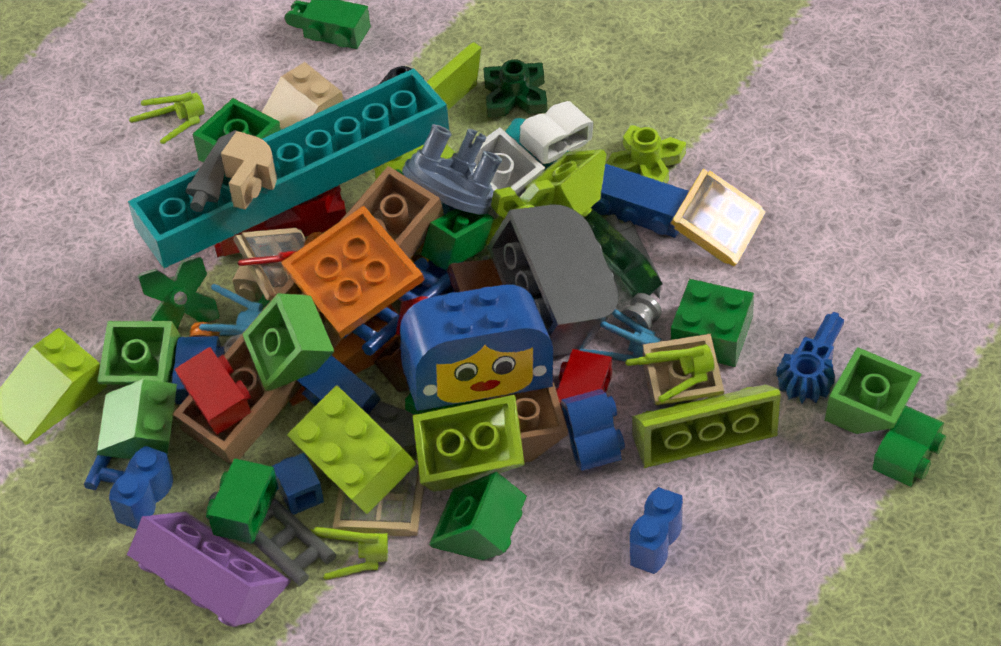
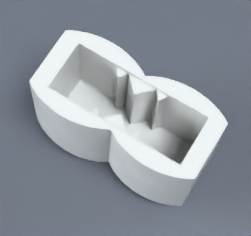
M570 101L553 105L545 114H538L526 119L520 126V143L541 163H550L563 156L567 151L576 150L592 139L593 121Z

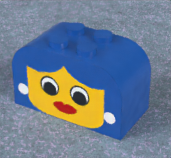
M500 285L429 297L414 304L402 318L400 325L402 368L417 411L553 387V344L532 295L522 287Z

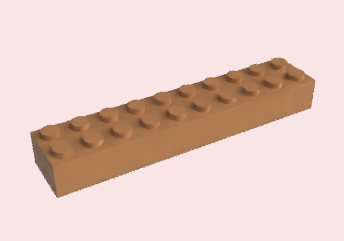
M388 166L341 221L362 206H365L410 259L425 242L430 222L443 216L444 213L438 196ZM292 278L278 292L282 294L305 295ZM319 313L334 349L342 339ZM243 335L235 341L224 356L234 370L230 374L233 381L236 383L241 380L251 395V398L246 401L252 413L217 435L190 395L173 413L183 432L230 465L234 458L241 459L302 387L295 380L274 390L265 391Z

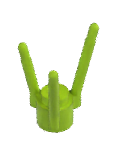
M189 91L181 95L142 100V106L175 103L171 106L130 117L129 122L142 121L176 111L180 120L185 118L187 121L160 140L161 144H165L190 126L200 123L199 116L205 114V109L199 94Z
M707 344L689 349L646 353L645 357L627 359L625 361L627 366L680 360L683 372L685 374L691 373L693 377L660 395L658 398L660 402L674 397L696 383L707 381L706 373L714 371L715 368L713 354Z
M322 527L310 529L317 537L358 542V558H365L366 560L364 563L325 573L323 575L325 580L365 570H378L379 562H388V533H359Z

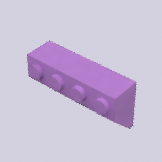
M187 512L143 516L127 553L128 556L139 562L138 566L142 570L155 573L165 580L164 583L169 588L182 591L191 597L193 604L209 609L218 615L220 622L231 627L254 622L291 582V579L229 539L213 535L212 529Z

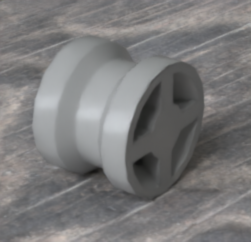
M638 293L631 299L630 306L624 308L621 313L650 330L652 323L660 318L662 310L659 303L653 297L644 293ZM622 322L628 331L632 333L637 332Z

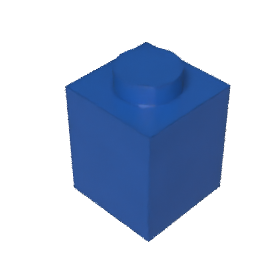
M305 453L288 457L280 463L272 465L275 470L278 489L293 515L324 503L321 484Z

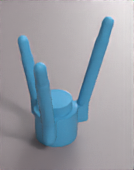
M212 284V290L247 307L248 310L239 313L237 325L201 324L199 329L202 331L220 332L219 336L242 334L262 312L263 305L262 303L251 302L225 288Z
M615 309L612 315L637 332L632 334L605 321L600 326L629 340L628 351L633 352V355L591 349L580 350L610 356L612 360L625 362L627 359L643 357V344L661 342L662 338L655 336L656 332L644 328Z

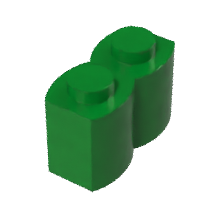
M905 406L895 427L890 429L877 449L872 470L910 487L913 486L917 478L923 480L931 466V460L928 459L932 453L938 455L945 443L946 435L942 434L944 422Z

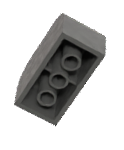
M562 205L513 209L508 212L487 246L502 284L522 287L532 295L552 341L553 356L569 354L572 349H584L601 329L600 324L603 321L606 322L615 310L619 298L614 275L607 266L602 254L601 245L597 242L589 223L578 212Z

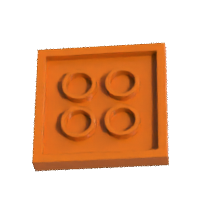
M362 206L281 262L283 269L305 295L312 297L316 309L340 339L424 281L421 271L365 206Z

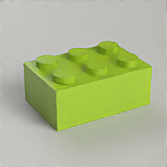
M338 385L287 434L366 514L417 464Z

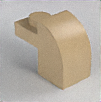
M236 131L221 152L225 175L232 178L229 182L233 206L246 210L252 199L259 195L261 187L270 190L274 189L276 185V172L269 145L256 136Z

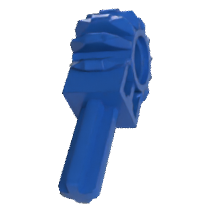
M832 312V314H826L814 339L804 337L799 348L795 347L792 354L784 353L781 363L777 367L776 377H778L779 391L786 392L788 400L797 396L801 404L804 403L806 398H810L816 404L820 396L827 397L830 393V389L835 383L832 364L833 344L844 325V319L839 316V313Z

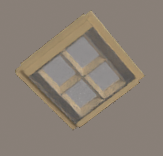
M289 228L243 232L241 235H236L233 240L243 258L248 259L274 256L286 251H298L304 247L306 239L301 230ZM281 262L248 265L265 298L270 301L291 278L283 269Z
M414 460L417 464L368 514L339 488L332 529L359 533H388V536H418L424 486L420 484L418 460Z

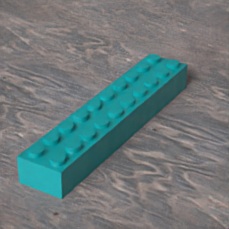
M413 68L263 138L262 140L269 145L272 151L276 172V185L273 190L261 187L259 195L252 199L246 210L233 206L229 182L232 178L224 175L218 202H206L203 211H193L190 207L193 196L186 193V188L200 169L198 168L129 200L128 204L135 229L165 269L424 145L433 124L440 125L449 130L447 104Z

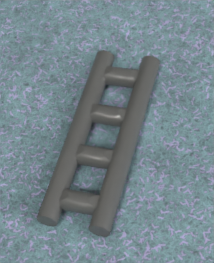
M218 491L211 494L209 501L215 499ZM276 498L273 499L262 525L274 516L285 528L271 539L259 530L253 544L298 586H301L309 579V575L304 571L307 566L318 558L328 565L336 558V553ZM297 537L308 548L292 560L281 548Z

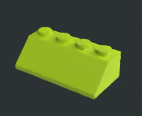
M766 384L746 387L740 391L712 396L689 403H679L673 407L656 411H645L639 415L632 416V436L644 468L778 436L781 398L779 389Z

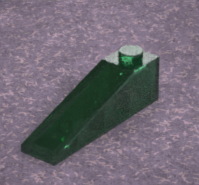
M592 209L584 217L589 223L597 242L601 245L602 254L608 268L614 275V281L631 299L638 293L650 296L657 288L663 285L648 259L595 210Z

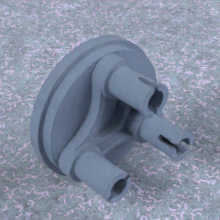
M433 124L423 148L419 149L417 153L412 155L411 159L405 162L402 172L405 177L438 196L444 204L469 213L487 214L492 209L491 200L494 192L490 183L502 162V158L492 152L483 151L476 167L474 161L483 143L486 141V136L480 133L474 143H472L478 132L473 129L467 130V134L457 153H453L451 158H442L440 156L452 133L440 125Z

